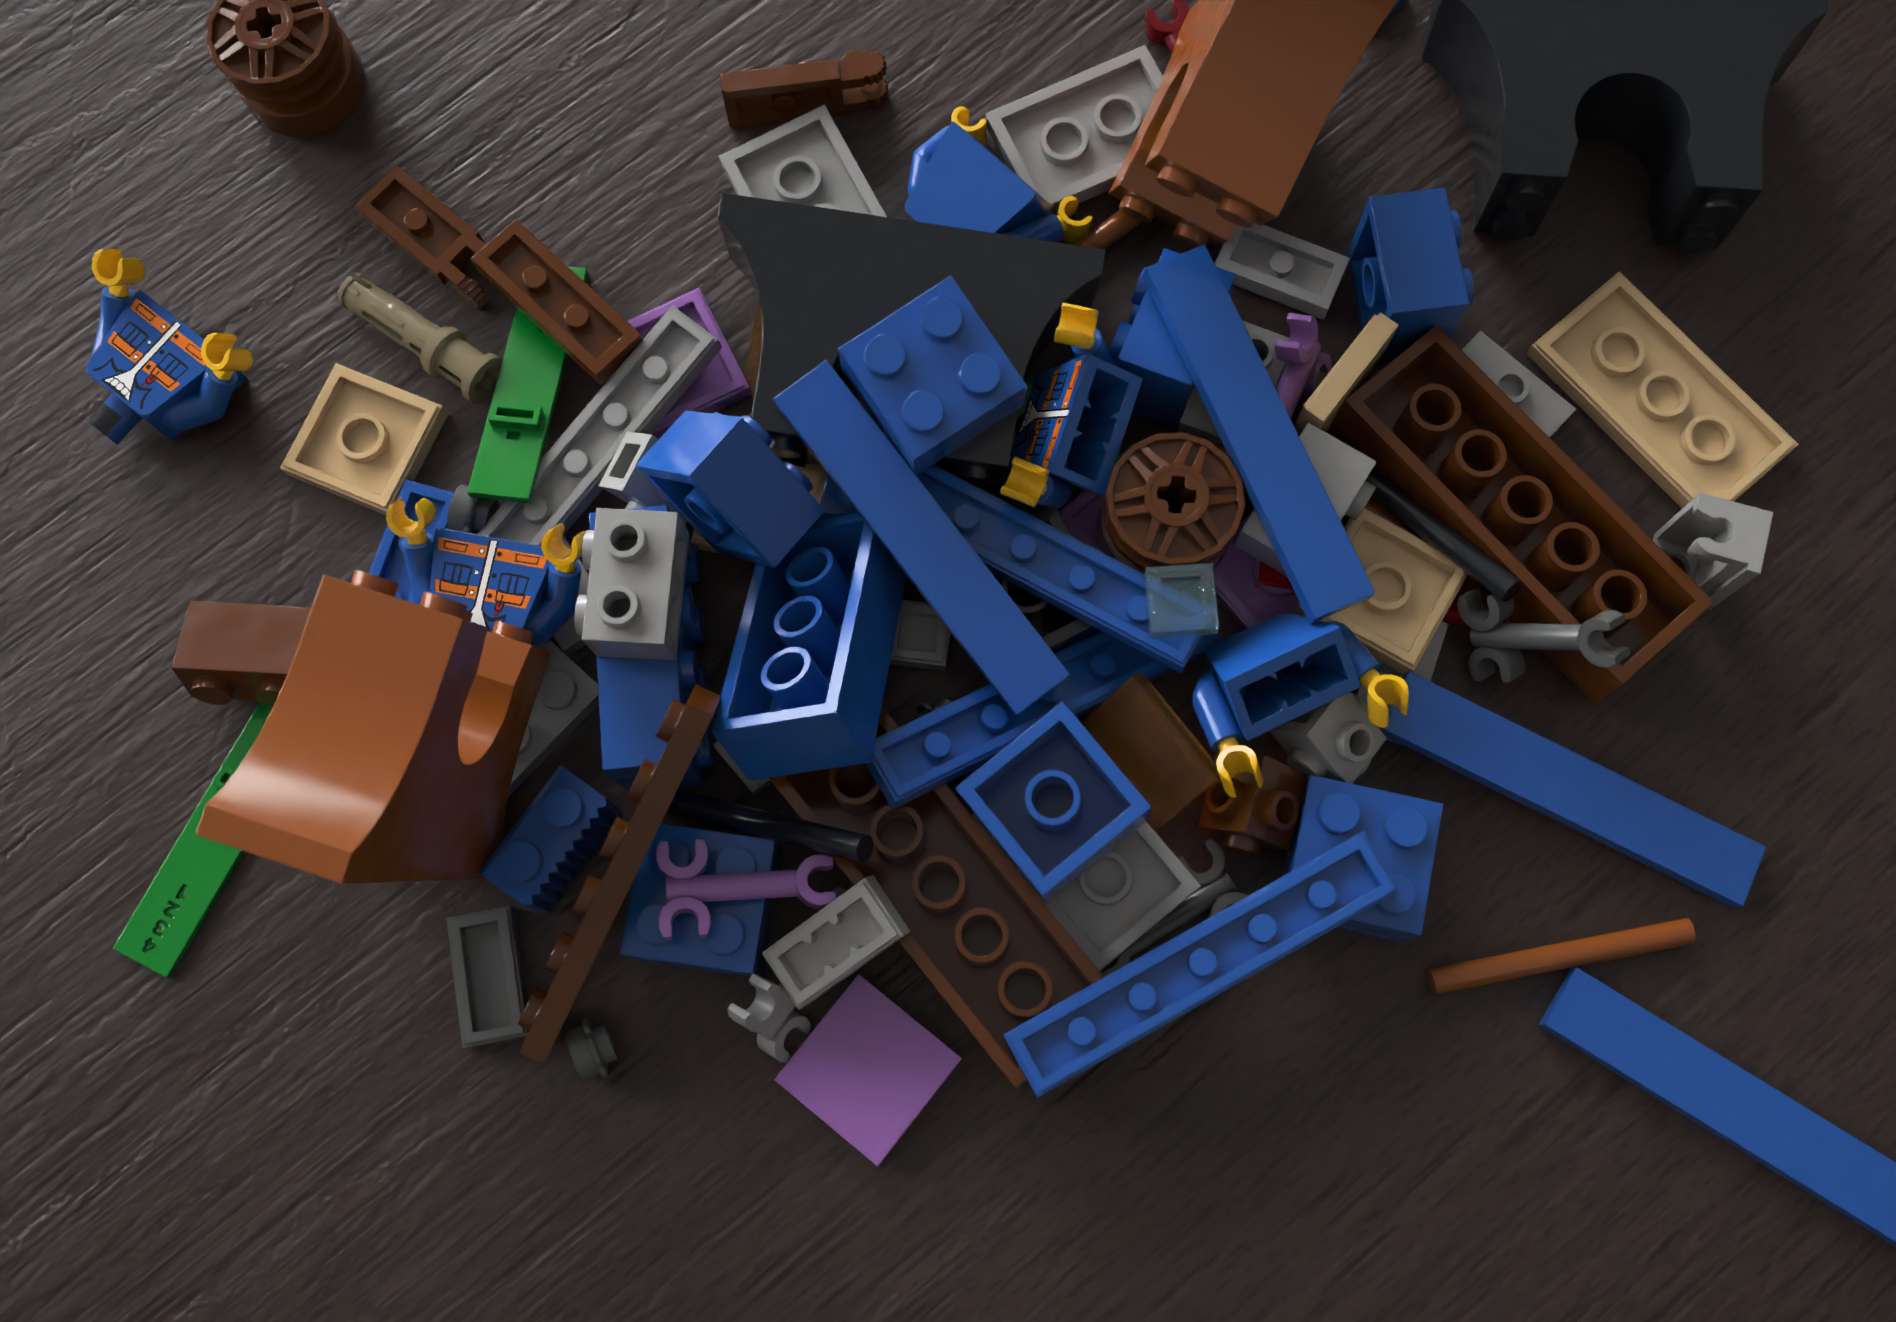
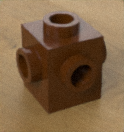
M1217 751L1197 827L1223 837L1220 847L1234 853L1259 857L1262 847L1289 851L1308 775L1266 755L1256 754L1263 777L1262 787H1258L1252 773L1239 772L1231 778L1237 796L1233 798L1223 788L1216 765L1217 758L1220 755V752Z

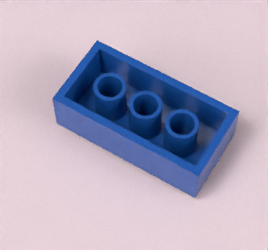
M668 505L629 509L671 512ZM596 512L589 513L590 530H594ZM690 537L688 540L676 661L597 656L603 771L628 792L644 759L656 764L660 759L667 742L655 736L672 700L675 699L686 705L695 684L710 691L706 666L698 665L696 643H704L706 640V629L702 606L694 604L692 583L701 582L702 571L698 546L690 544ZM707 728L678 788L705 785L704 767L714 765V746L710 728Z
M858 512L816 520L775 568L755 563L712 728V734L749 780L871 763L906 574Z

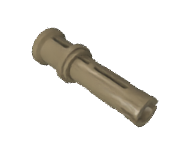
M354 273V278L348 276L343 281L337 294L338 303L370 323L371 326L399 345L413 352L420 358V363L427 374L434 378H446L462 389V396L472 404H481L493 396L503 361L500 356L494 353L484 354L469 344L466 335L456 327H440L422 316L421 313L377 286L376 283L362 273Z

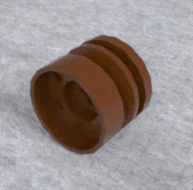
M217 0L207 19L206 45L215 65L225 75L228 82L237 89L240 98L252 114L269 130L289 137L316 136L337 127L354 111L363 93L364 69L354 47L344 31L339 27L335 16L329 10L325 0Z
M1183 432L1154 434L1133 444L1115 463L1106 488L1097 521L1099 547L1102 553L1177 592H1182L1205 581L1222 561L1228 546L1238 530L1245 508L1242 479L1231 459L1209 440ZM1165 497L1177 498V507L1181 509V512L1177 514L1168 512L1169 505L1168 501H1165Z

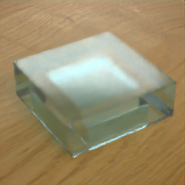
M1213 563L1145 568L1144 582L1149 638L1217 634L1219 622Z

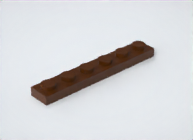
M695 684L686 705L675 699L672 700L655 736L667 742L657 764L644 759L627 794V797L638 801L629 822L616 817L599 855L610 859L608 867L601 880L588 875L571 911L583 917L574 936L563 931L561 932L544 968L556 975L547 992L537 987L534 988L520 1017L518 1025L529 1029L519 1052L520 1055L544 1065L711 722L720 695Z

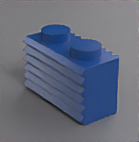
M560 765L479 873L521 905L541 914L552 913L551 904L560 902L559 893L568 892L567 883L576 881L575 872L584 871L583 862L591 861V851L599 850L598 841L606 840V831L611 829L616 817L623 819L622 810Z

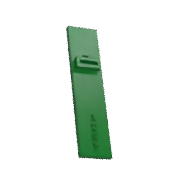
M568 266L585 283L587 282V268ZM518 308L515 312L467 493L469 497L531 504L568 355Z
M260 702L112 948L166 978L172 977L245 852L197 836L195 833L205 804L220 791L237 770L258 737L273 708Z

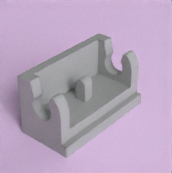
M1699 493L1654 533L1653 541L1669 557H1676L1684 563L1685 573L1714 601L1707 608L1711 610L1761 574L1774 512Z

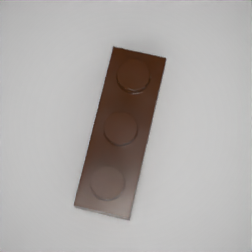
M517 219L512 221L471 257L476 269L600 385L617 371L643 340L642 335Z

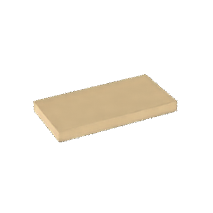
M1620 271L1532 344L1526 353L1681 508L1685 507L1699 493L1735 501L1799 445Z

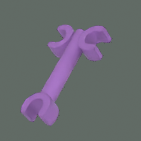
M1289 313L1286 318L1290 327L1289 341L1277 339L1275 343L1277 359L1287 362L1276 391L1290 419L1300 397L1309 398L1317 389L1318 373H1329L1332 368L1330 355L1320 352L1321 345L1318 342V322L1316 318L1311 315Z
M695 839V859L690 865L685 867H677L669 860L668 841H660L656 850L657 865L662 875L666 877L667 904L662 908L658 918L659 931L664 941L672 940V921L677 915L684 912L691 913L698 919L699 938H708L711 931V916L707 907L702 902L799 897L806 906L814 909H823L836 899L835 892H815L809 887L807 882L809 875L813 872L833 869V857L825 854L812 855L806 858L800 864L798 870L702 875L708 864V848L704 839Z

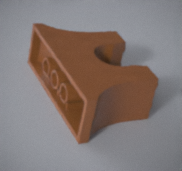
M1199 0L1189 10L1162 80L1108 194L1121 201L1119 209L1130 217L1145 223H1151L1153 218L1175 228L1172 236L1191 248H1197L1204 244L1205 246L1208 245L1211 248H1215L1229 240L1236 225L1252 228L1254 223L1261 226L1277 218L1338 96L1370 41L1398 0Z
M355 570L351 583L323 575L294 659L276 702L258 737L237 770L220 791L205 804L195 835L340 884L486 879L479 871L503 841L506 807L515 765L551 652L531 645L534 632L496 620L492 632H488V628L471 622L473 613L466 611L468 605L425 591L419 605L395 597L399 587L398 583L359 570Z

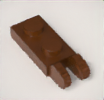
M866 48L865 51L860 49L849 50L839 61L838 59L824 61L808 60L799 64L767 68H746L741 71L720 73L722 95L729 126L733 129L787 123L822 105H825L831 117L845 116L847 112L863 111L869 107L873 109L877 106L880 107L882 103L885 104V99H888L889 93L886 79H883L887 70L884 55H880V51L876 52L874 49L867 50Z
M395 165L354 206L362 218L443 285L448 282L459 295L481 310L490 301L489 298L486 296L484 289L476 281L469 279L460 269L486 245L479 232Z

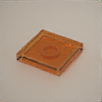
M1143 672L1130 677L1081 722L1151 806V818L1146 822L1156 833L1220 780L1216 762Z

